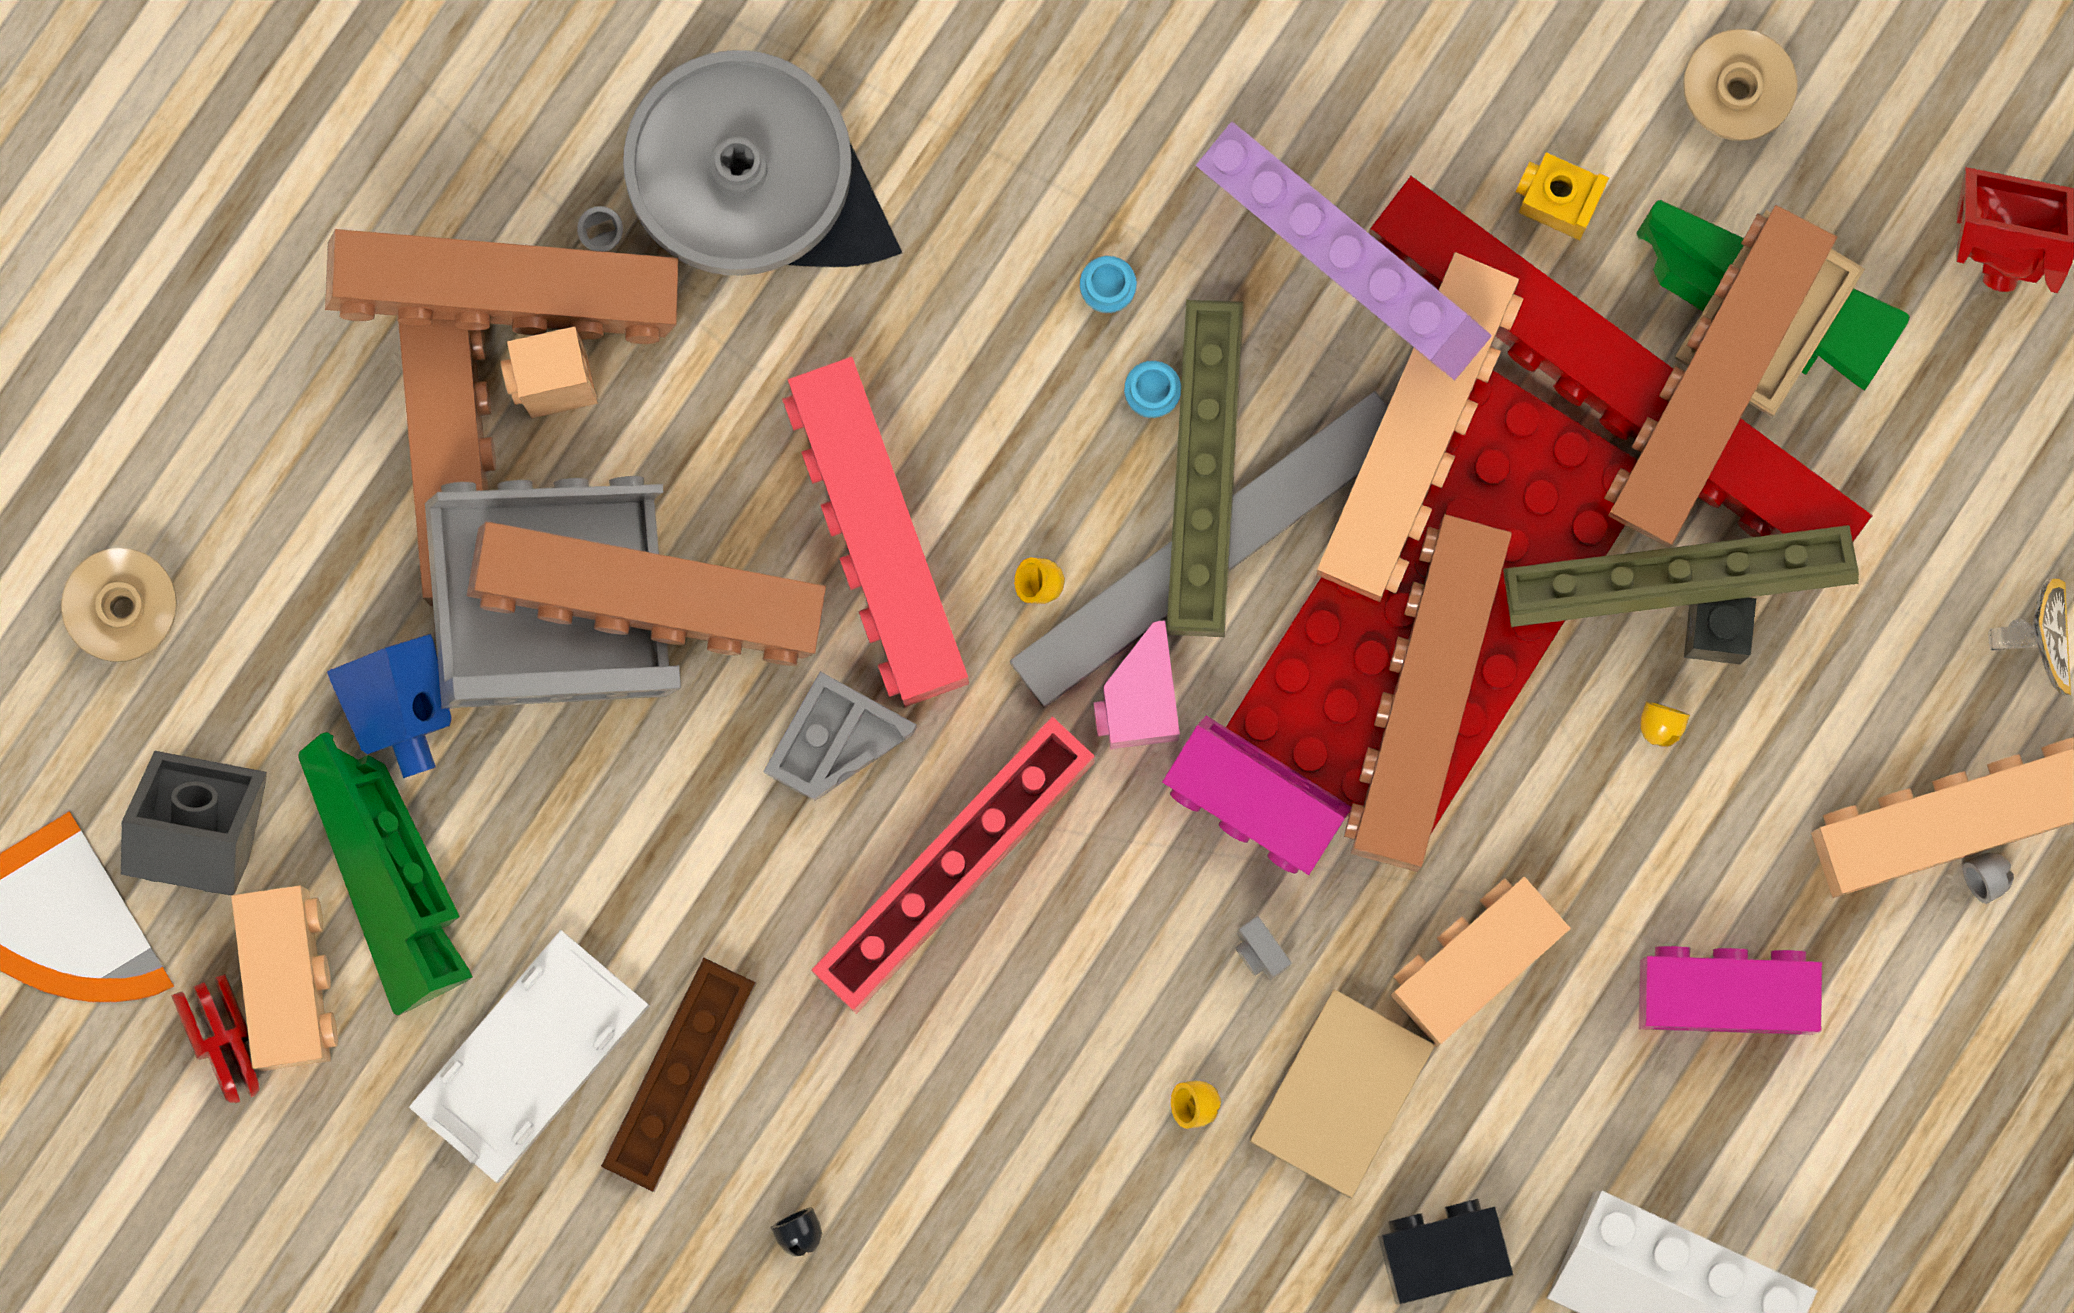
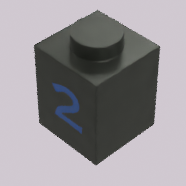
M1740 598L1689 605L1684 658L1741 665L1751 656L1757 598Z

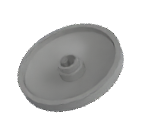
M731 50L715 52L692 59L666 74L651 88L637 107L630 122L624 145L623 166L625 182L633 209L642 226L660 247L680 261L697 269L722 275L743 276L764 273L783 267L802 257L825 237L838 219L845 204L851 181L852 159L850 140L842 115L827 91L812 76L796 65L776 56L754 51ZM736 165H744L748 168L744 170L741 176L731 175L730 171Z

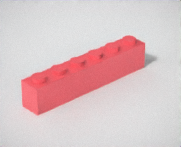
M853 357L787 379L792 395L783 398L782 401L793 431L804 428L811 448L801 451L812 484L823 480L830 498L829 502L823 503L820 506L831 537L841 533L844 537L849 555L839 559L850 590L862 587L869 608L858 612L869 643L881 640L888 661L878 664V668L888 696L891 697L900 693L904 707L969 685L966 669Z
M1052 716L812 968L811 971L857 1014L1094 764L1095 756Z

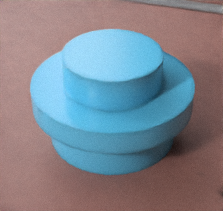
M1098 257L1092 260L1081 274V295L1084 301L1096 311L1102 313L1118 312L1128 306L1134 298L1136 292L1135 273L1127 262L1118 257Z
M1146 361L1135 366L1128 374L1124 386L1125 398L1130 408L1137 414L1147 418H1159L1170 413L1178 404L1181 395V382L1177 373L1169 365L1160 361Z

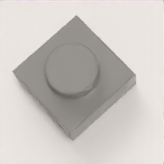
M1259 916L1238 930L1237 934L1243 942L1235 948L1255 976L1264 971L1269 980H1272L1292 964Z

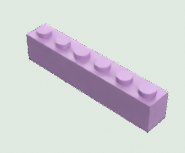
M1231 121L1195 165L1454 381L1492 337L1474 319L1234 122Z

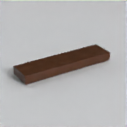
M703 958L601 1167L652 1192L656 1191L757 984L756 982L707 958Z

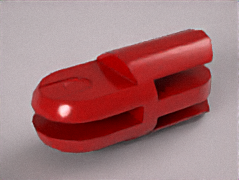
M225 973L215 977V982L234 1027L225 1031L205 982L193 986V990L212 1036L206 1040L202 1038L194 1014L183 991L175 993L171 997L198 1060L209 1059L226 1101L240 1103L237 1089L222 1053L230 1050L251 1098L258 1093L260 1088L257 1076L252 1068V1063L243 1044L249 1040L247 1024Z

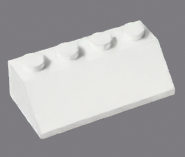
M1601 1190L1593 1192L1547 1299L1577 1313H1808L1818 1290Z

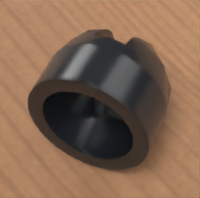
M813 1207L795 1212L771 1226L778 1244L784 1252L794 1257L803 1256L806 1252H814L822 1237L821 1225Z

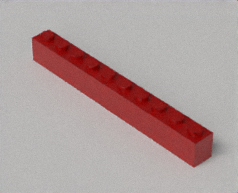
M1413 176L1408 178L1369 230L1371 236L1438 291L1455 252L1518 278L1519 282L1514 294L1524 298L1511 330L1500 326L1495 336L1510 347L1507 351L1508 355L1526 370L1535 372L1539 368L1556 381L1553 385L1554 389L1567 401L1576 406H1581L1585 402L1602 415L1599 419L1600 423L1609 432L1622 440H1627L1629 436L1636 440L1648 417L1659 422L1669 403L1659 397L1673 371L1671 366ZM1741 418L1698 496L1714 508H1719L1723 504L1740 517L1737 522L1738 525L1751 537L1849 525L1852 541L1854 542L1873 516Z

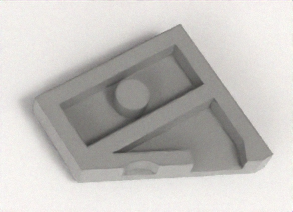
M820 671L764 769V773L816 801L911 737L917 729V724Z

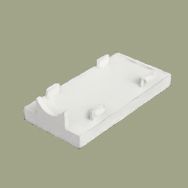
M560 930L409 1108L428 1123V1127L457 1149L470 1163H474L496 1183H499L650 1005Z

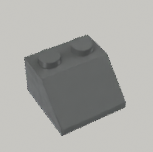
M154 751L121 822V875L203 890L210 893L235 895L250 859L267 772Z

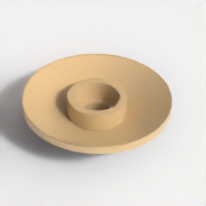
M1727 30L1708 38L1691 56L1684 74V96L1694 118L1709 132L1728 140H1754L1771 133L1787 118L1793 108L1797 95V76L1789 55L1772 38L1752 30ZM1732 82L1742 83L1747 89V96L1742 99L1733 98L1728 92V84Z
M129 548L106 549L87 557L69 576L61 599L63 623L72 640L86 653L110 662L132 661L156 649L169 634L177 611L175 588L166 570L147 554ZM122 598L130 599L133 604L131 613L124 618L116 617L114 614L115 603Z

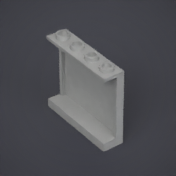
M624 476L609 480L610 486L589 487L588 479L586 478L557 480L554 482V488L533 489V484L530 480L505 481L498 484V490L476 491V483L455 482L441 486V492H437L425 503L442 709L667 697L681 689L679 665L669 666L667 644L651 640V630L629 627L627 635L612 634L594 629L595 620L573 616L572 624L553 623L538 619V609L516 606L515 613L513 614L499 613L480 608L481 599L466 596L478 528L486 521L659 554L654 499L663 493V484L644 485V477Z

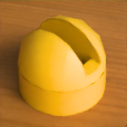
M1030 557L1024 559L1019 564L1014 578L1018 597L1026 603L1046 604L1057 599L1062 593L1065 584L1062 569L1055 562L1045 558Z
M1646 701L1640 722L1643 737L1652 745L1672 746L1684 734L1690 714Z
M1198 1080L1182 1082L1174 1087L1171 1094V1110L1174 1119L1182 1128L1203 1127L1216 1119L1217 1110L1221 1106V1097L1215 1087L1208 1082Z

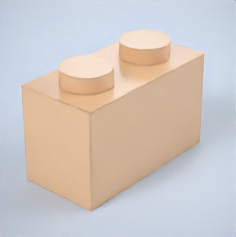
M575 327L507 341L510 359L501 360L508 394H512L515 405H524L531 419L598 404L587 351Z

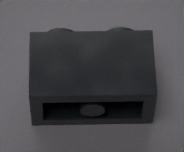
M1474 1199L1445 1207L1447 1219L1425 1224L1422 1213L1388 1221L1391 1233L1380 1235L1378 1239L1395 1304H1404L1513 1276L1496 1207L1481 1210L1479 1199Z

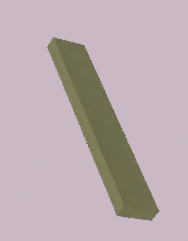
M1186 300L1167 635L1225 637L1243 302Z
M1849 525L1503 569L1511 627L1859 584V570Z

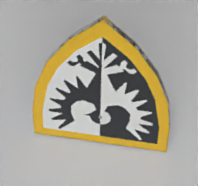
M2047 579L2042 585L2037 598L2033 624L2024 619H2015L2008 627L1989 628V646L1991 651L2038 647L2045 671L2052 686L2059 693L2070 696L2066 582L2061 579Z

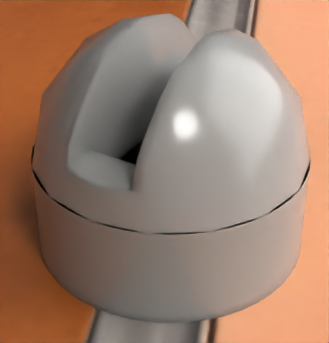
M597 206L583 213L578 222L577 232L581 242L588 249L604 252L614 248L619 243L623 234V225L615 211L607 207ZM612 219L615 230L601 233L592 239L588 238L586 228Z
M1981 854L1963 865V874L1968 887L1974 896L1985 904L2003 896L2010 889L2014 880V874L2010 871L2011 864L2001 854Z

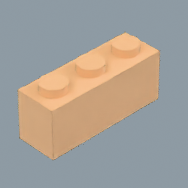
M1525 876L1514 886L1504 878L1479 900L1487 909L1471 924L1461 916L1436 938L1444 947L1428 962L1418 954L1394 976V979L1401 986L1391 994V997L1436 1047L1448 1039L1571 929Z
M301 885L231 895L252 1068L267 1071L331 1061L329 1048L338 1046V1034L333 1012L325 1013L322 990L330 989L331 979L326 955L318 956L315 933L323 932V914L319 898H310V890Z

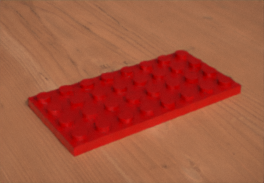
M1494 370L1488 383L1477 379L1468 399L1478 403V406L1465 435L1454 431L1445 452L1454 455L1455 459L1442 488L1433 484L1430 485L1422 505L1431 508L1432 511L1419 541L1409 536L1407 538L1400 558L1409 561V564L1396 594L1385 589L1379 602L1321 577L1226 726L1227 729L1352 807L1353 803L1363 806L1369 786L1368 783L1359 781L1363 762L1368 748L1379 750L1384 728L1374 726L1376 714L1383 692L1393 695L1399 676L1398 672L1389 670L1398 637L1409 639L1414 621L1413 617L1404 615L1413 582L1424 584L1429 566L1428 562L1419 560L1427 528L1439 529L1440 522L1444 514L1511 532L1510 542L1431 833L1565 622L1563 620L1511 627L1503 569L1606 556L1625 525L1608 516L1614 503L1604 498L1620 468L1631 473L1638 461Z

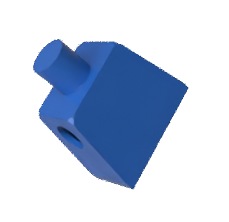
M431 634L383 648L327 671L330 682L363 752L371 754L393 747L403 779L436 768L425 735L450 726L452 717L449 708L442 709L438 658Z

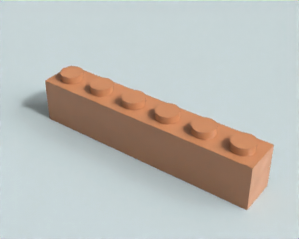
M1778 205L1774 206L1768 218L1757 213L1741 243L1751 249L1741 269L1731 264L1729 265L1714 293L1715 296L1724 301L1713 320L1702 315L1686 345L1696 351L1686 371L1677 366L1673 369L1659 397L1669 402L1659 422L1649 417L1647 418L1632 446L1633 449L1641 452L1638 461L1631 473L1620 468L1604 498L1614 503L1608 515L1609 517L1668 548L1672 546L1832 249L1837 236Z
M335 229L327 246L325 310L340 311V318L350 321H370L375 318V314L398 316L397 321L399 323L411 326L432 324V319L455 320V327L464 330H486L490 328V323L512 325L513 332L524 335L543 334L547 332V328L566 329L575 327L581 339H599L603 337V333L625 334V340L631 343L653 344L659 342L660 337H666L676 326L678 258Z
M432 319V324L425 326H411L399 323L423 599L430 607L433 606L425 503L437 492H441L442 485L449 483L473 482L476 483V491L488 490L487 472L496 471L493 437H484L482 416L491 415L490 391L487 381L479 382L477 360L486 359L484 330L460 329L455 327V320Z
M1444 514L1440 522L1439 529L1427 528L1419 560L1428 562L1429 566L1424 584L1413 582L1404 615L1413 617L1414 621L1409 639L1398 637L1389 670L1398 672L1399 676L1394 694L1383 692L1376 714L1374 726L1384 728L1379 750L1368 748L1363 762L1359 781L1368 783L1369 786L1364 805L1353 803L1348 817L1344 837L1354 839L1350 854L1415 872L1421 869L1506 557L1511 532Z
M486 521L478 528L466 596L481 599L480 608L489 611L513 614L515 613L516 606L538 609L537 618L548 622L572 624L573 616L595 620L594 629L602 632L627 635L629 627L651 630L650 639L661 643L685 645L686 637L708 641L707 650L711 652L738 656L741 655L742 648L763 651V661L779 665L796 666L798 658L804 659L816 652L826 586Z

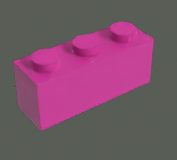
M1207 715L1198 723L1162 783L1172 788L1170 795L1179 804L1195 812H1199L1201 808L1205 809L1221 820L1219 827L1228 835L1244 843H1248L1250 839L1254 840L1269 850L1267 856L1274 864L1293 874L1301 870L1310 875L1351 810V806Z
M1657 946L1655 947V956H1646L1640 960L1639 1029L1814 1035L1821 1032L1822 962L1806 961V951L1773 950L1771 951V960L1748 959V949L1715 948L1713 949V958H1690L1689 947Z

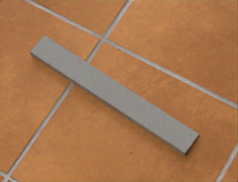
M1376 391L1372 392L1233 495L1229 571L1358 477L1388 408ZM1172 541L1010 660L1012 667L1043 708H1046L1142 637L1153 622L1163 621L1167 618Z

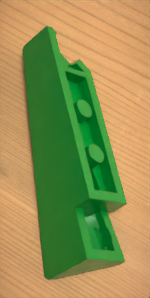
M1662 200L1654 203L1636 232L1639 240L1643 239L1651 244L1654 249L1657 261L1653 271L1659 284L1701 311H1704L1729 265L1733 264L1744 246L1741 244L1744 239L1743 237ZM1853 288L1805 365L1802 373L1806 375L1819 356L1865 391L1910 320L1909 314Z
M325 732L318 735L300 750L298 758L392 1012L395 1015H400L473 978L468 966L442 929L457 920L460 915L386 765L369 755L356 759L338 749L333 740L334 736Z

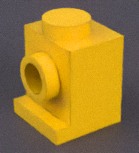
M1546 152L1540 165L1529 161L1515 192L1525 196L1518 213L1580 241L1610 177L1601 173L1598 175L1593 174ZM1556 181L1570 188V194L1566 197H1557L1552 193L1550 184Z

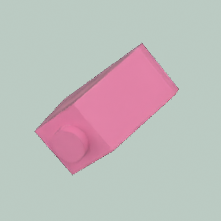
M1165 621L1152 623L1103 687L1104 701L1093 702L1097 736L1108 735L1110 749L1179 740L1180 731Z

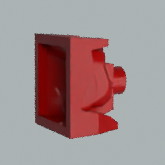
M1965 167L1957 206V223L1961 224L1956 248V262L1964 264L1967 258L1970 257L1975 262L1982 263L1983 282L1987 287L1996 291L2011 292L2016 289L2018 280L2037 283L2044 275L2045 283L2050 292L2058 293L2074 260V188Z

